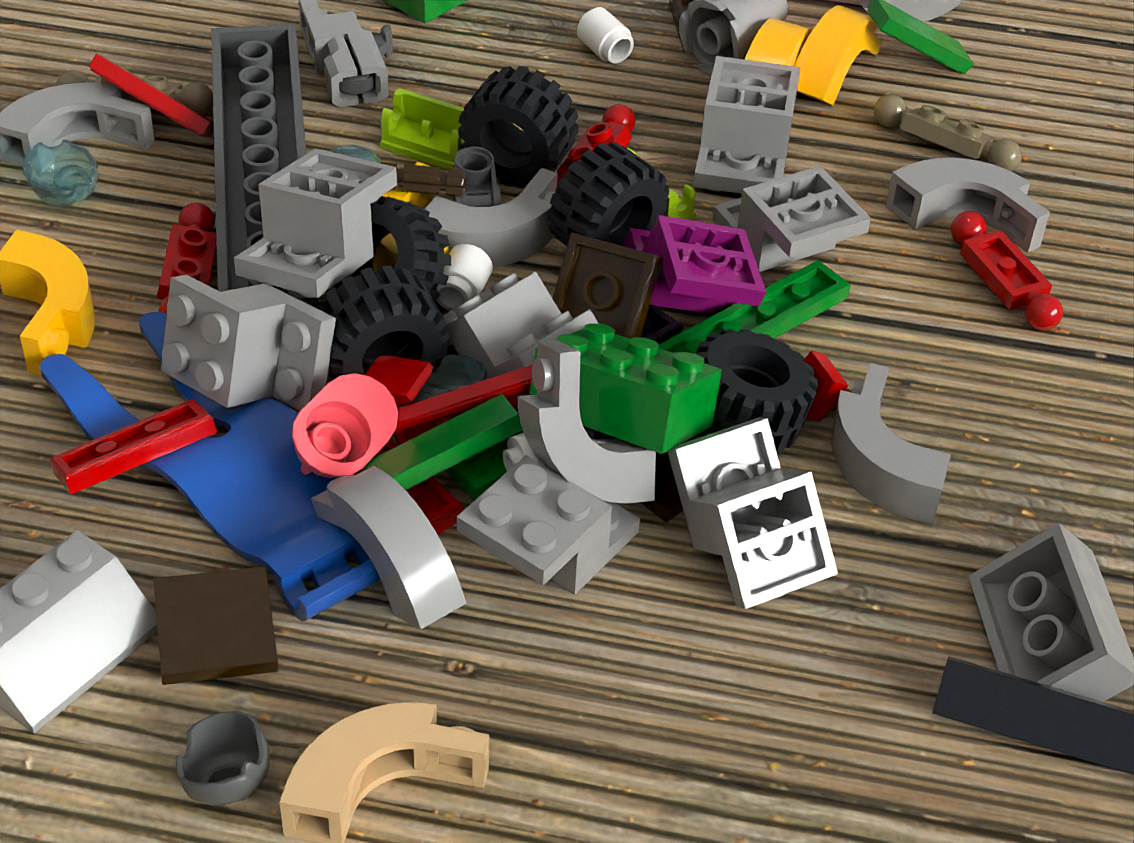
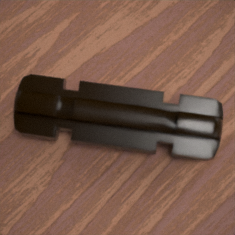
M381 162V164L396 167L397 186L402 187L404 192L438 195L439 190H443L445 195L460 197L464 195L466 173L462 169L447 168L446 173L440 172L441 167L404 164L403 169L397 168V163Z

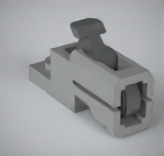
M298 0L300 30L317 74H325V86L332 104L338 107L359 105L357 94H360L363 104L381 102L388 97V70L382 56L385 55V58H388L393 53L391 26L384 25L380 33L375 36L372 35L371 31L361 28L354 11L327 14L325 8H319L316 0Z

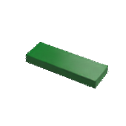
M872 0L868 4L867 11L879 30L960 74H965L974 64L959 41L884 0Z
M500 394L371 459L364 467L365 470L372 466L383 470L407 490L521 432L523 429L520 417L505 396Z

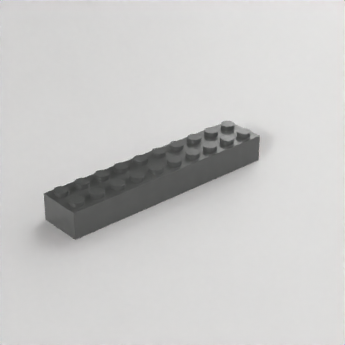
M296 24L211 28L218 291L220 292L259 285L255 280L237 276L234 264L235 256L264 238L258 184L306 155ZM272 286L315 308L318 306L317 297H303L295 291Z

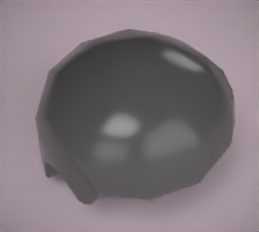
M240 711L214 713L193 724L187 730L186 753L183 757L182 755L176 756V767L181 785L191 799L212 806L243 801L265 779L270 766V754L263 730L255 716Z

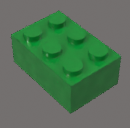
M599 323L586 324L581 330L557 337L556 340L580 351L579 410L583 426L660 454L712 427L722 369L705 364L703 357L689 352L672 353L660 349L656 341L647 338L636 337L629 339L614 334L615 329L611 326ZM538 347L535 348L534 360L538 358ZM531 379L530 395H537V389L534 386L533 379Z

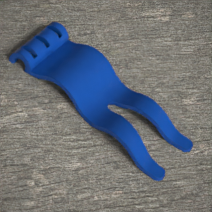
M150 312L140 318V331L160 362H162L167 314ZM55 354L48 356L41 362L40 370L43 379L60 398L76 423L91 441L140 421L124 409L92 375L68 356ZM169 376L185 402L191 399L195 400L213 417L215 426L225 428L229 432L221 437L203 438L139 467L153 470L171 482L185 496L208 527L236 554L247 561L263 567L266 566V569L274 574L276 585L285 604L300 621L310 619L381 580L368 554L349 532L317 517L311 498L326 491L327 485L339 477L326 478L315 475L312 472L304 475L300 471L302 463L298 459L292 439L293 422L298 415L296 411L270 398H262L257 401L226 408ZM352 555L359 565L353 569L349 567L346 561ZM309 578L312 579L316 589L310 592L307 591L303 584Z

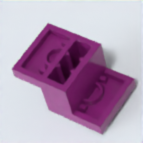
M658 215L651 231L630 228L624 240L625 247L663 258L650 305L690 310L697 313L717 314L736 303L759 306L766 294V289L745 229Z

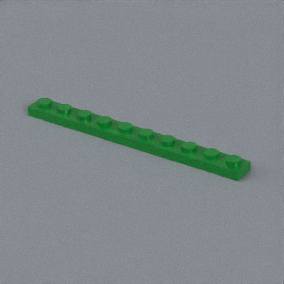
M817 260L766 287V294L759 306L736 303L659 344V348L672 353L689 352L696 354L701 341H705L707 336L712 333L720 334L722 330L732 329L736 332H739L740 329L751 330L753 333L770 335L774 339L847 299L850 283ZM597 431L596 437L601 435L602 432ZM508 440L501 441L446 469V473L475 501L507 472L503 462V451L507 449Z

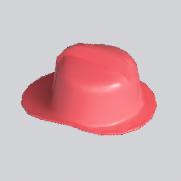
M356 373L339 376L329 382L299 412L293 422L292 439L298 459L302 463L300 471L304 475L311 472L326 478L353 475L363 469L389 441L397 428L398 410L394 397L382 383L370 376Z

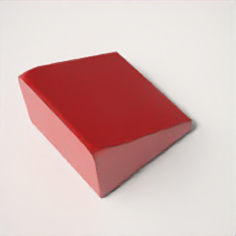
M380 356L376 358L365 376H370L382 383L394 397L396 407L398 408L414 400L433 372L432 369L434 367L430 362L394 356Z

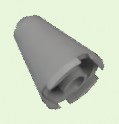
M693 0L688 4L687 10L682 12L680 16L679 34L688 55L694 53L701 62L697 67L702 72L712 76L716 56L745 59L757 32L768 19L774 18L784 21L788 14L787 1Z

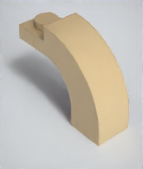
M392 703L372 707L350 715L321 733L309 744L292 768L279 802L283 834L285 837L317 843H344L353 814L361 800L380 784L396 778L418 776L484 788L489 770V734L475 732L463 726L446 727L437 725L436 704Z

